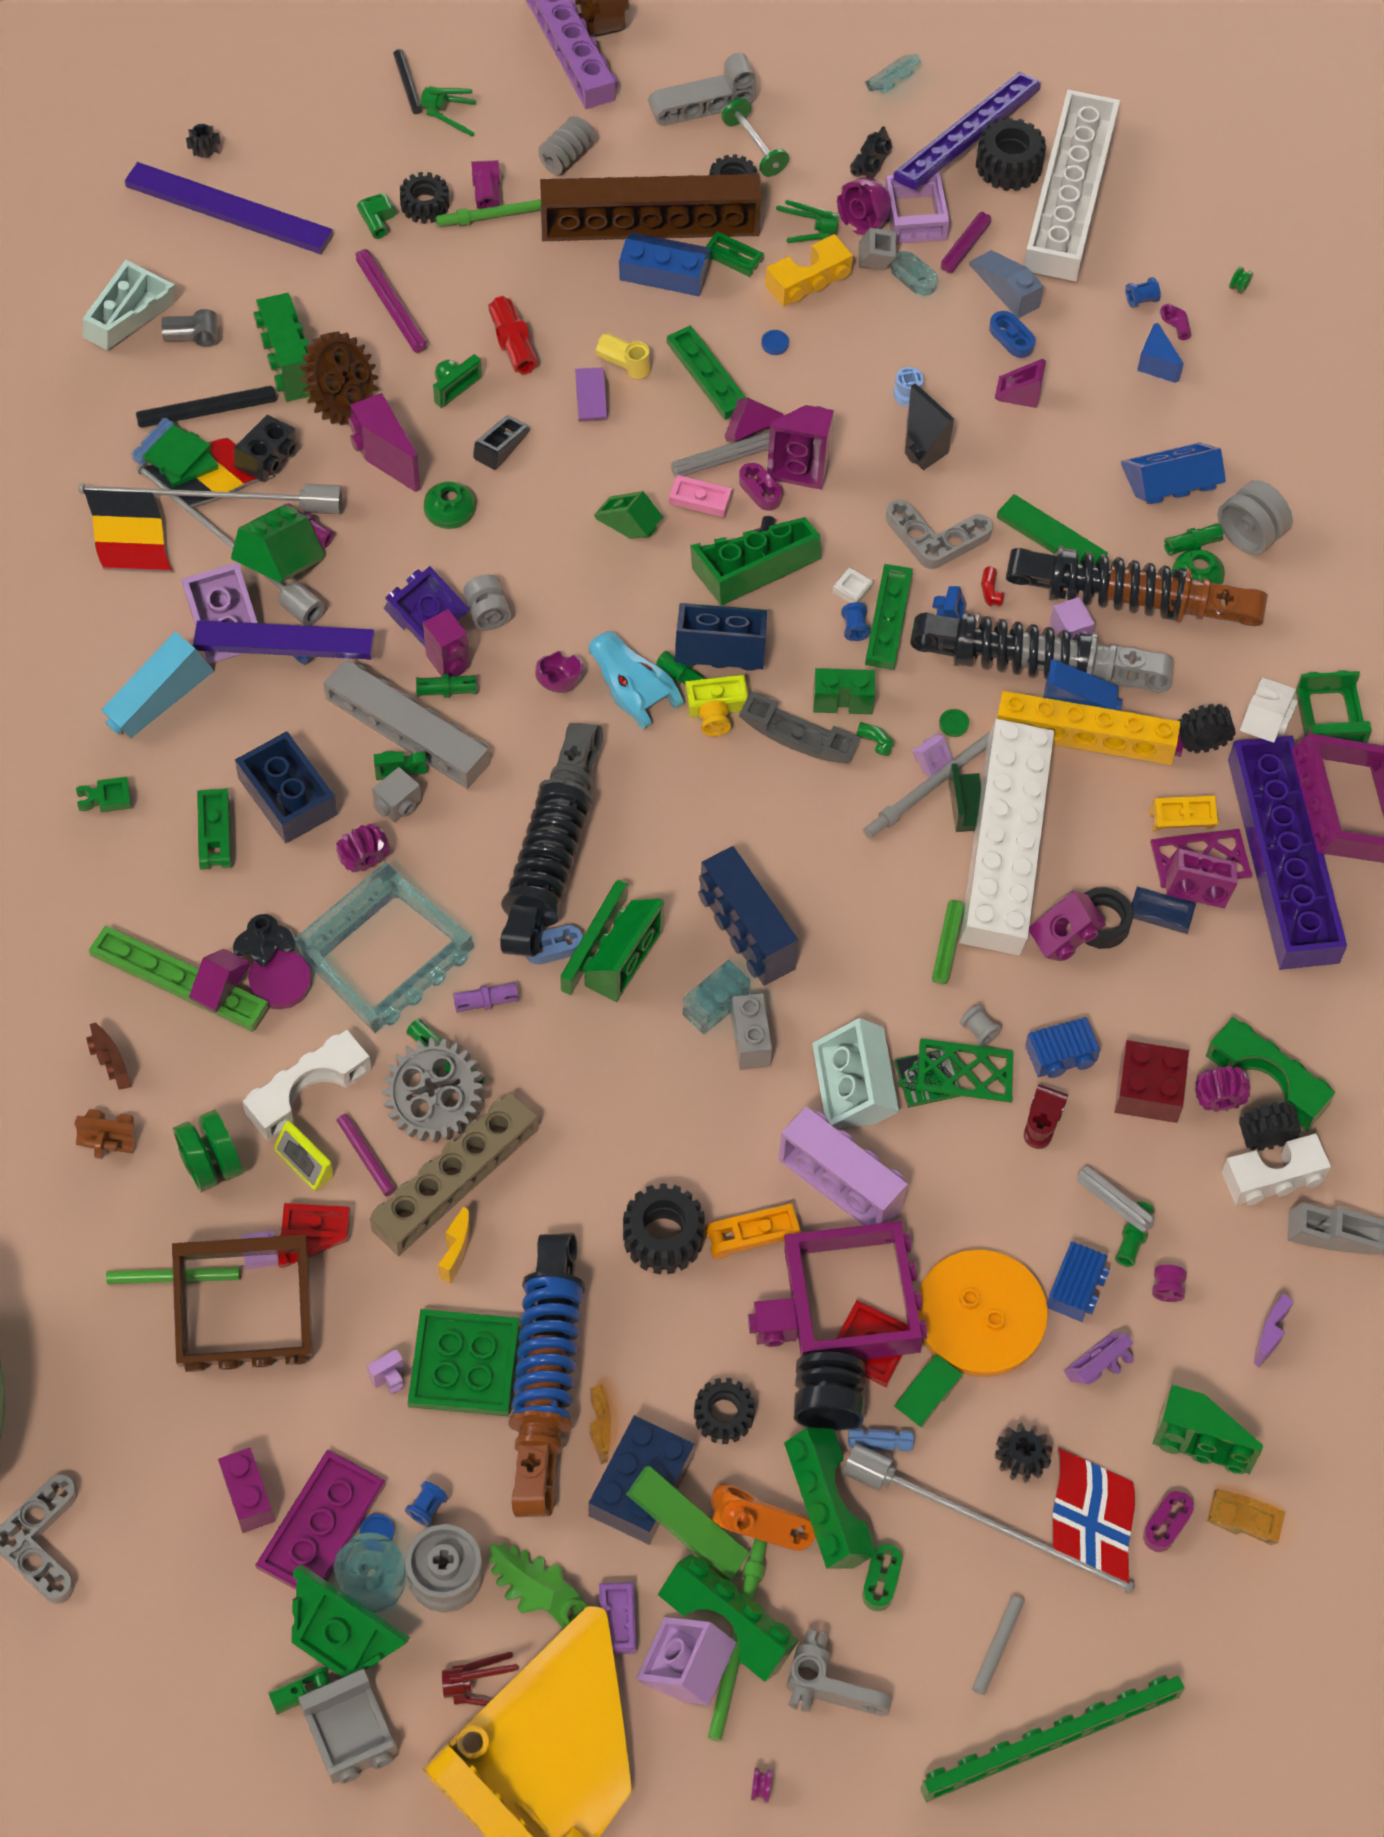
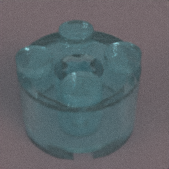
M363 1533L353 1537L349 1543L340 1549L335 1558L334 1573L338 1589L373 1613L395 1606L406 1584V1572L402 1553L389 1538L378 1533ZM374 1569L373 1576L367 1577L368 1571Z

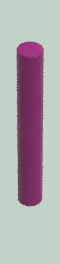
M347 1114L339 1116L336 1120L384 1196L392 1195L396 1191L395 1187Z

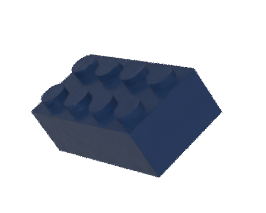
M731 846L702 861L701 875H699V898L705 907H710L713 911L718 927L722 931L726 930L731 937L730 942L737 954L742 953L747 961L746 965L750 974L754 978L758 977L763 986L796 970L799 939L735 847Z

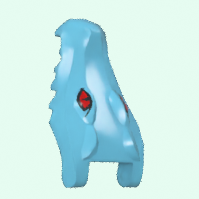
M606 631L590 641L589 654L593 655L600 665L601 674L606 685H609L610 694L614 698L615 703L628 713L642 729L651 725V719L645 710L665 697L668 698L674 708L684 704L672 678L664 670L630 649L615 632Z

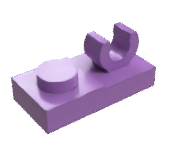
M1111 1332L1066 1368L1064 1373L1070 1382L1091 1384L1102 1376L1101 1371L1106 1367L1110 1372L1119 1374L1121 1372L1117 1366L1119 1356H1121L1124 1363L1131 1364L1134 1361L1132 1354L1126 1350L1133 1342L1128 1334Z

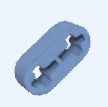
M572 925L545 930L540 938V947L543 948V952H537L535 957L526 956V958L531 963L538 965L571 957L582 939V933L577 927ZM569 936L570 940H573V944L567 945L564 937Z

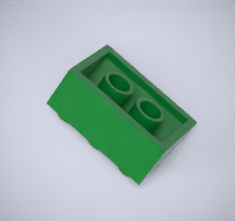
M282 505L239 527L231 555L232 560L279 583L324 560L325 553L308 518L298 513L294 507Z
M659 898L631 900L625 910L621 908L618 911L611 932L603 934L598 944L599 950L594 957L589 956L583 966L582 972L584 973L585 987L618 1002L663 932V900Z

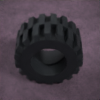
M1007 118L1005 121L998 119L996 124L992 122L988 124L987 129H983L979 137L976 168H978L979 176H984L983 181L992 183V187H1001L1005 191H1009V189L1017 191L1020 190V187L1025 189L1030 187V184L1035 183L1038 180V176L1042 173L1046 151V140L1044 136H1041L1042 132L1039 128L1034 129L1032 123H1024L1022 119H1018V121L1013 120V118Z
M660 1184L659 1189H654V1186L651 1185L646 1187L645 1194L639 1191L635 1194V1201L630 1200L628 1202L627 1212L624 1211L623 1216L624 1247L627 1253L630 1252V1259L634 1263L641 1261L640 1268L647 1271L651 1267L655 1274H660L661 1270H667V1274L675 1273L676 1267H679L682 1271L687 1268L688 1261L693 1263L697 1259V1252H701L703 1247L705 1216L704 1211H701V1204L698 1200L692 1201L693 1194L688 1190L683 1194L681 1193V1187L674 1185L673 1189L667 1188V1184ZM670 1219L676 1222L682 1228V1231L671 1239H658L651 1236L645 1228L654 1220Z

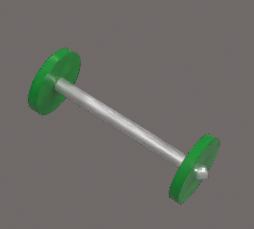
M739 98L730 102L722 112V121L727 126H736L741 123L765 155L759 165V170L764 176L771 177L780 173L789 162L788 153L784 149L769 151L746 120L751 112V104L747 99Z

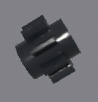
M198 124L188 130L189 137L186 138L187 149H192L193 156L197 155L207 158L213 155L214 152H218L217 145L221 143L219 133H214L212 125Z

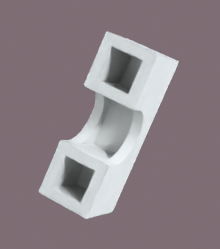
M1262 677L1256 693L1253 695L1240 731L1274 743L1278 734H1285L1298 703V700L1293 699L1296 689Z
M1317 1134L1287 1141L1281 1153L1285 1167L1281 1169H1273L1266 1166L1261 1161L1257 1150L1227 1158L1222 1174L1235 1205L1243 1203L1254 1205L1271 1195L1276 1194L1278 1197L1292 1193L1299 1187L1314 1188L1321 1185L1325 1181L1331 1166Z

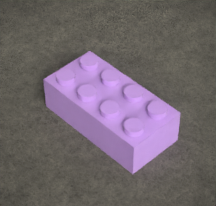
M805 1107L782 1131L778 1160L860 1224L870 1225L892 1222L903 1210L908 1185L904 1177L894 1169L889 1170L881 1164L873 1152L870 1150L864 1151L856 1145L848 1133L842 1130L838 1131L831 1126L828 1119L818 1111L813 1112L808 1107Z

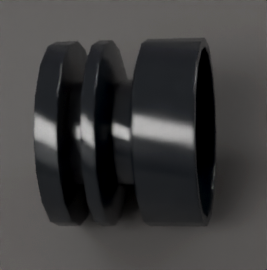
M815 1352L803 1355L797 1359L795 1386L799 1391L795 1393L794 1420L807 1428L834 1429V1431L849 1430L863 1424L865 1398L860 1392L865 1387L866 1364L853 1355L840 1352Z

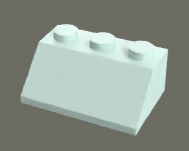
M858 1018L812 1043L824 1116L828 1119L831 1126L838 1129L874 1125L899 1112L884 1027Z

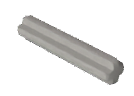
M1086 1166L1083 1170L1079 1171L1077 1180L1085 1188L1141 1232L1145 1233L1152 1229L1155 1219L1141 1206L1091 1167Z

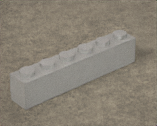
M345 659L324 682L326 700L409 753L425 752L428 765L464 788L468 789L489 766V751L482 741L470 738L457 725L448 724L440 719L433 710L425 709L418 705L408 694H401L393 689L386 680L377 679L369 674L362 665L354 664Z

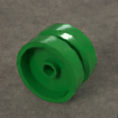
M215 1109L199 1116L198 1124L203 1137H200L195 1126L189 1121L172 1128L183 1164L188 1174L192 1176L200 1193L217 1185V1176L213 1165H216L221 1176L227 1181L243 1174L242 1165L233 1142Z

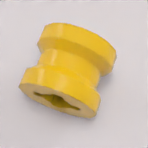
M709 701L699 707V717L703 720L701 731L704 735L716 737L729 732L731 723L726 717L728 715V706L725 702Z

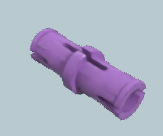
M515 982L492 987L481 985L480 989L453 993L456 1013L478 1008L489 1010L491 1006L518 1002V993Z

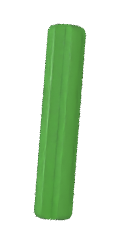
M950 900L947 904L932 975V981L935 983L947 984L949 980L964 904L961 901Z

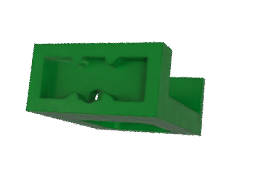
M1340 670L1331 673L1309 672L1301 674L1296 687V696L1305 737L1308 734L1368 743L1372 728L1370 721L1363 720L1356 686L1360 677V671L1349 672L1347 670ZM1313 694H1342L1349 722L1316 724L1310 696Z

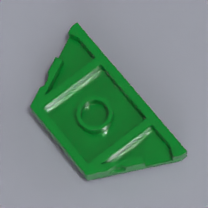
M302 1564L295 1568L293 1578L297 1579L296 1597L292 1599L294 1624L292 1625L291 1643L342 1678L359 1670H366L409 1642V1636Z

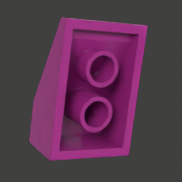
M380 393L351 404V417L348 418L353 432L350 439L355 451H361L367 462L414 492L421 490L418 455L383 394Z

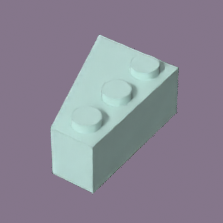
M125 259L83 317V338L106 350L110 349L174 304L175 284Z

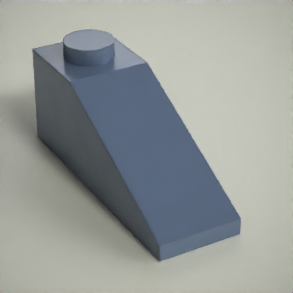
M993 250L970 261L969 265L1018 319L1040 307L1044 285L1027 267Z

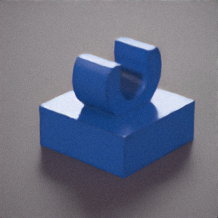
M948 586L946 597L935 596L932 607L937 609L936 615L960 619L963 611L966 610L967 603L960 586Z

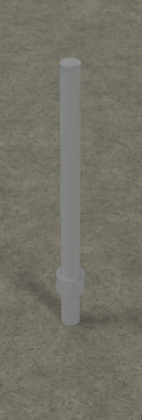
M990 731L892 807L887 806L878 814V818L863 829L865 836L871 839L885 827L890 828L898 822L900 815L949 778L951 764L957 763L959 770L987 748Z

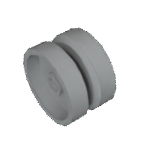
M1252 480L1247 483L1236 495H1233L1219 507L1217 514L1224 535L1235 547L1249 555H1260L1274 541L1289 531L1293 523L1292 512L1287 501L1270 484L1260 480Z
M449 1524L430 1526L417 1534L409 1545L405 1558L409 1588L416 1600L429 1610L443 1613L459 1610L471 1603L480 1591L483 1579L480 1548L473 1536L461 1527Z

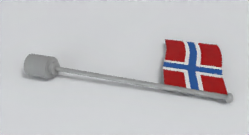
M858 1443L854 1444L842 1474L878 1491L882 1485L888 1487L890 1482H894L1124 1588L1127 1594L1134 1590V1583L1131 1580L1129 1581L1128 1546L1135 1512L1133 1481L1058 1448L1059 1479L1052 1511L1051 1548L895 1476L896 1468L891 1466L893 1459Z

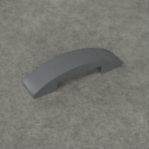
M754 691L750 692L739 714V717L748 725L766 737L792 750L821 760L849 764L861 737L835 726L832 727L831 731L777 709V701Z

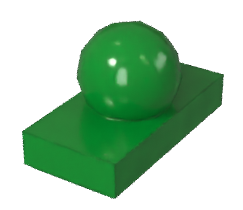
M473 354L460 365L449 359L439 362L434 373L438 381L433 385L434 403L440 408L446 406L481 379V359Z

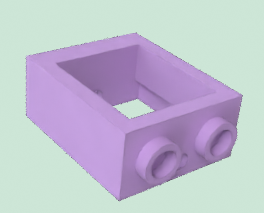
M937 172L916 190L893 180V175H886L885 188L891 198L889 224L891 231L896 232V243L947 240L949 217L940 172ZM932 196L935 214L898 217L895 198Z

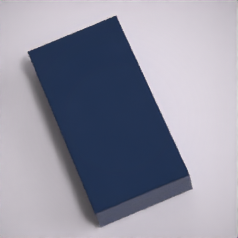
M1136 887L1131 905L1134 915L1133 919L1188 934L1196 903Z

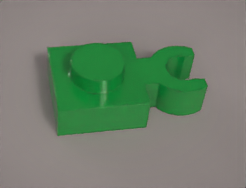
M385 751L373 754L376 780L385 779L398 767L405 773H427L425 752H416L410 756H404V751Z
M128 777L97 780V788L93 789L86 785L76 788L78 797H88L86 800L77 801L79 811H89L96 805H99L101 812L131 809Z

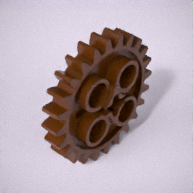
M340 331L322 334L319 338L312 340L313 345L306 347L309 354L302 355L307 365L300 366V369L306 373V376L300 378V381L307 383L303 393H310L311 397L307 402L308 404L315 402L314 412H322V420L330 419L331 424L339 423L342 426L349 424L348 418L351 417V404L374 396L372 392L379 390L373 384V380L379 379L377 375L372 374L376 364H369L368 361L372 355H364L365 345L357 346V337L349 339V333L340 334Z

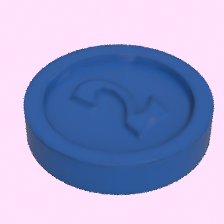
M770 330L762 336V349L770 355L783 354L789 347V338L780 330Z
M370 1515L360 1526L361 1539L366 1546L372 1549L384 1548L393 1540L394 1525L385 1515Z

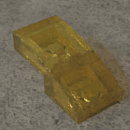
M603 1384L590 1388V1402L598 1420L589 1423V1435L601 1465L608 1462L611 1444V1417Z
M1216 1489L1214 1490L1207 1522L1235 1535L1243 1532L1269 1545L1279 1543L1285 1511L1247 1496Z

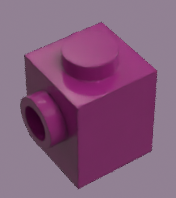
M794 1298L754 1302L753 1313L748 1314V1328L750 1334L755 1333L757 1345L765 1344L767 1347H777L785 1342L796 1341L798 1327Z

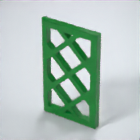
M920 1038L916 1090L1012 1102V1050ZM926 1048L941 1049L944 1055L933 1062L926 1055ZM955 1053L974 1054L977 1059L965 1066ZM990 1056L1006 1058L1005 1067L998 1071L987 1058ZM947 1059H950L960 1070L950 1079L938 1068ZM980 1063L992 1074L983 1083L970 1072ZM932 1071L943 1084L940 1086L924 1084L925 1075ZM965 1075L976 1088L973 1090L957 1088L953 1083ZM998 1080L1005 1087L1004 1094L991 1093L986 1087Z

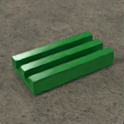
M718 231L705 246L712 248L710 259L749 277L752 276L753 270L758 268L759 262L761 263L764 260L763 252ZM718 242V243H720V244H722V245L728 247L729 249H727V248H725V247H723V246H721V245H718V244H716V243ZM739 253H741V254H743V255H745V256H748V257L752 258L753 260L748 259V258H746V257L740 255Z

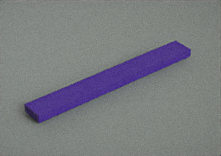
M1018 72L894 171L893 180L913 190L919 188L976 142L981 136L982 130L987 129L988 124L991 122L996 124L998 119L1003 120L1039 91L1041 81Z
M136 162L124 180L127 188L318 254L323 253L333 236V229L140 162Z

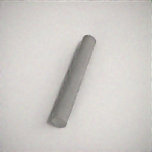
M1012 1596L972 1687V1690L980 1695H985L1023 1607L1024 1600L1017 1596Z

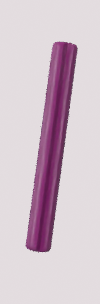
M369 250L357 251L355 256L358 265L415 353L425 351L427 341Z

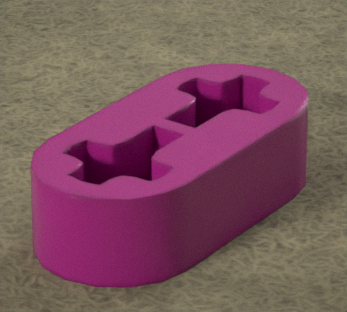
M757 463L744 464L739 471V484L741 488L761 509L766 511L777 509L782 499V489L761 465Z
M1174 1491L1168 1494L1148 1522L1143 1533V1540L1150 1550L1155 1552L1168 1550L1189 1521L1194 1510V1503L1186 1493ZM1180 1502L1184 1505L1182 1508L1183 1512H1179L1173 1520L1169 1517L1173 1508L1172 1505ZM1165 1524L1168 1526L1164 1534L1165 1539L1161 1538L1159 1541H1156L1153 1538L1154 1531L1157 1532Z

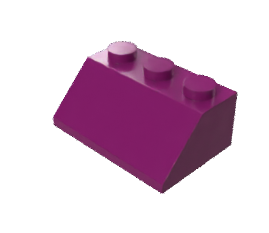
M804 405L771 422L767 473L775 481L822 490L829 464L834 410L821 406Z

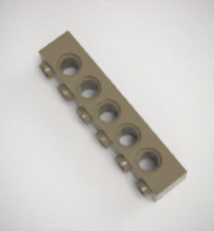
M511 1092L503 1099H496L490 1105L488 1112L480 1120L478 1118L474 1119L460 1138L449 1141L443 1148L440 1156L434 1161H427L411 1182L406 1181L401 1184L392 1199L387 1203L379 1204L373 1210L370 1217L372 1232L399 1257L538 1131V1117ZM495 1127L506 1128V1130L502 1133H495L492 1131V1129ZM474 1147H479L483 1149V1151L478 1154H472L469 1152V1150ZM456 1168L460 1170V1172L455 1175H449L445 1173L448 1169ZM427 1189L437 1191L432 1196H424L422 1194ZM404 1210H409L413 1212V1214L407 1218L398 1216V1214Z

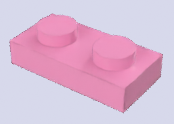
M677 475L669 496V504L724 518L732 496V488Z

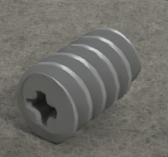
M572 116L568 118L538 148L542 164L552 174L560 175L563 169L569 166L570 162L575 161L576 156L581 155L583 150L589 147L590 142L595 141L593 128L580 117Z

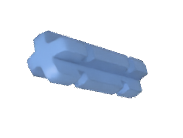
M163 418L157 424L158 429L154 428L140 443L142 446L135 448L131 454L132 459L138 464H145L146 461L143 460L142 456L175 424L169 419Z
M851 1428L848 1432V1446L853 1448L854 1444L858 1443L862 1446H867L869 1449L894 1450V1447H898L899 1451H911L914 1446V1434L911 1431H900L897 1434L895 1430L868 1429V1432H863V1428Z

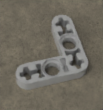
M894 500L889 503L886 511L888 525L920 564L929 569L938 568L982 545L990 539L992 533V522L984 515H973L935 535L907 501ZM919 530L923 533V536L918 539L912 538L908 535V532ZM957 537L963 541V544L953 546L948 542V539Z
M55 1475L48 1479L0 1525V1556L46 1600L56 1604L63 1603L70 1598L74 1588L73 1582L69 1574L35 1540L76 1500L77 1490L75 1484L66 1475ZM57 1486L61 1489L66 1487L67 1496L64 1498L60 1495L55 1497L54 1489ZM43 1498H46L48 1503L51 1501V1504L54 1508L52 1511H50L47 1504L44 1501H42ZM35 1508L42 1509L45 1515L40 1523L33 1525L26 1522V1515L30 1510ZM18 1522L29 1532L27 1535H24L23 1531L19 1530L16 1525ZM6 1535L11 1538L15 1536L17 1543L13 1547L9 1544L5 1545L3 1538ZM38 1555L42 1557V1566L38 1570L30 1572L24 1569V1562L29 1556ZM48 1572L56 1582L62 1581L64 1589L61 1592L55 1589L50 1593L52 1588L44 1578Z

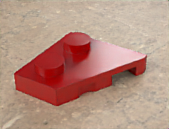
M284 1203L281 1236L306 1234L309 1257L347 1242L350 1208L346 1206ZM298 1253L279 1254V1268H285L298 1262Z

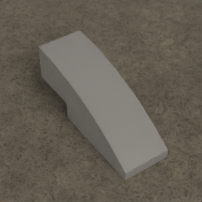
M1302 1202L1289 1211L1288 1241L1328 1250L1384 1254V1220L1339 1206L1332 1210H1327Z

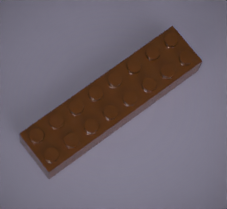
M760 174L540 179L542 241L626 239L633 232L659 238L713 237L717 231L728 237L759 236L762 200Z

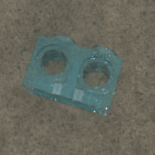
M727 960L683 997L682 1015L705 1035L731 1013L732 997L749 995L751 980L730 960Z

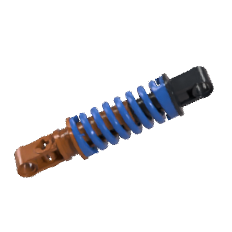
M574 1233L540 1234L537 1241L536 1272L528 1274L523 1278L522 1287L526 1295L522 1301L524 1312L521 1315L520 1322L523 1328L519 1333L521 1345L517 1351L519 1362L515 1368L518 1379L515 1381L513 1388L516 1394L512 1401L514 1411L509 1419V1427L519 1432L514 1445L515 1450L518 1451L515 1487L512 1493V1510L515 1517H550L552 1515L557 1455L562 1452L560 1436L569 1434L572 1428V1415L570 1411L564 1408L573 1403V1396L567 1391L574 1387L575 1380L568 1374L574 1372L577 1365L570 1357L578 1352V1347L572 1340L579 1336L580 1331L574 1323H577L581 1318L579 1305L585 1292V1283L580 1278L574 1276L575 1261L578 1254L577 1239Z

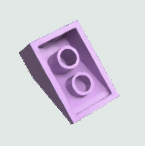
M238 562L181 579L195 625L197 620L257 623ZM204 651L208 664L245 654Z

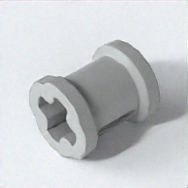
M977 1005L962 1017L960 1024L972 1031L978 1038L977 1043L980 1046H985L999 1035L1002 1028L998 1024H993L984 1014L985 1009L981 1005Z

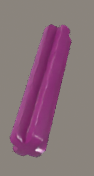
M983 211L977 214L942 259L940 267L943 271L947 273L954 272L991 224V216Z

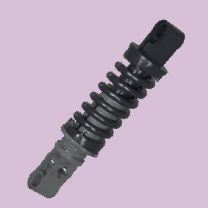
M569 723L557 765L552 769L550 779L544 780L539 784L535 809L532 811L531 822L526 829L527 835L522 842V849L517 858L518 863L513 870L514 876L511 878L509 890L501 902L503 911L508 915L506 926L500 938V948L503 954L535 957L539 950L540 938L544 927L552 926L558 921L561 905L559 898L565 893L564 884L570 876L568 870L572 868L574 863L572 856L576 855L578 851L577 842L582 838L581 829L585 827L587 814L592 809L594 797L589 790L592 785L591 775L596 758L603 743V729L601 725Z

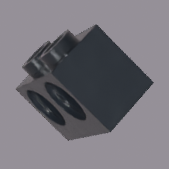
M267 414L234 447V468L264 482L270 474L277 472L280 464L287 457H291L297 448V442H295L296 429Z

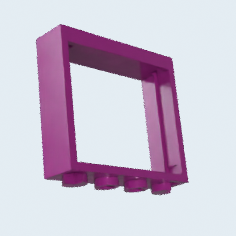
M1308 734L1291 750L1318 853L1384 863V837L1341 830L1323 760L1370 767L1384 817V746Z
M901 1221L784 1235V1252L791 1297L794 1298L798 1327L797 1336L801 1356L815 1352H840L865 1360L921 1353L922 1339H927L925 1320H919L917 1311L922 1310L921 1296L919 1290H913L912 1281H916V1268L914 1261L908 1262L907 1252H911V1241L909 1233H903ZM893 1243L909 1330L814 1341L801 1254Z

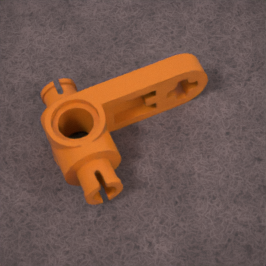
M720 1484L713 1491L711 1505L714 1514L712 1520L726 1530L795 1551L808 1548L815 1539L811 1521L804 1514L758 1501L754 1496L735 1485ZM801 1525L805 1532L803 1535L798 1534L794 1539L790 1532L792 1529L797 1530Z

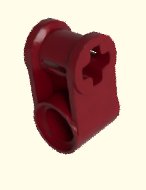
M1038 1084L1023 1135L1028 1146L1042 1149L1050 1144L1069 1094Z

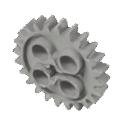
M430 1038L428 1047H426L421 1040H418L417 1050H413L408 1045L406 1046L407 1056L405 1058L396 1054V1058L400 1063L398 1066L388 1065V1068L394 1074L393 1077L383 1078L384 1081L390 1084V1088L382 1090V1094L391 1099L383 1103V1105L388 1109H394L388 1117L393 1121L399 1119L396 1127L400 1130L407 1128L406 1134L408 1136L414 1137L418 1132L419 1140L425 1142L429 1135L430 1139L437 1143L440 1134H442L445 1139L451 1140V1130L460 1135L463 1134L460 1125L463 1122L467 1125L471 1123L469 1119L470 1114L480 1115V1112L474 1106L475 1103L485 1102L484 1099L478 1096V1092L486 1090V1087L483 1084L477 1083L478 1080L484 1077V1074L481 1071H474L480 1065L479 1062L475 1059L469 1061L472 1054L468 1050L461 1052L462 1046L455 1042L450 1048V1042L443 1038L438 1046L437 1040ZM445 1063H450L451 1069L448 1075L440 1077V1067ZM415 1073H420L421 1079L419 1084L415 1087H410L409 1080L411 1076ZM458 1079L460 1080V1083L458 1085H450L456 1082ZM436 1084L440 1088L435 1089V1095L432 1096L429 1092L433 1091V1085ZM453 1093H458V1103L453 1107H448V1097ZM413 1094L418 1095V1096L412 1098L410 1101H408V1097H409L410 1095H413ZM423 1103H428V1113L423 1117H418L417 1110L419 1106Z

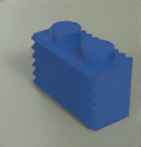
M1087 1017L1064 1024L1061 1023L1058 1026L1054 1025L1046 1029L1036 1030L1035 1032L1031 1031L1028 1033L1025 1044L1037 1077L1048 1075L1049 1078L1061 1076L1067 1069L1077 1067L1079 1070L1090 1068L1098 1060L1101 1050Z
M1071 1241L1046 1303L1047 1308L1080 1322L1083 1321L1086 1313L1092 1315L1099 1296L1094 1295L1096 1286H1104L1110 1268L1105 1267L1108 1256L1094 1249H1089L1087 1246L1077 1244L1075 1241Z

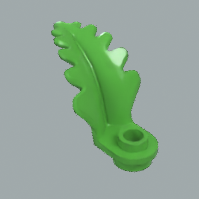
M493 1543L490 1545L491 1556L488 1561L489 1563H496L492 1567L491 1573L493 1575L501 1574V1577L496 1580V1584L499 1587L510 1584L509 1589L505 1593V1598L507 1600L521 1598L517 1606L521 1613L543 1609L549 1613L559 1626L565 1628L587 1607L585 1601L570 1584L564 1582L562 1568L559 1565L554 1564L545 1570L544 1558L541 1556L536 1557L529 1563V1553L527 1550H522L518 1556V1549L514 1545L508 1550L506 1543L501 1545ZM572 1606V1613L568 1616V1611Z

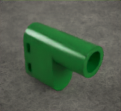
M386 193L364 198L357 204V209L375 239L384 237L388 230L383 221L392 219L396 215V209Z

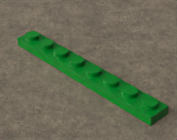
M1167 1675L1158 1677L1148 1683L1149 1688L1139 1692L1135 1688L1124 1691L1116 1697L1118 1701L1105 1705L1104 1701L1095 1703L1085 1709L1086 1714L1076 1718L1072 1714L1061 1717L1053 1723L1055 1727L1042 1731L1040 1727L1032 1729L1021 1736L1023 1740L1011 1745L1009 1741L998 1743L990 1748L991 1753L979 1758L977 1754L969 1755L958 1761V1767L946 1771L945 1767L935 1769L925 1775L926 1780L923 1781L920 1790L927 1803L1178 1699L1185 1687L1179 1675L1168 1679Z

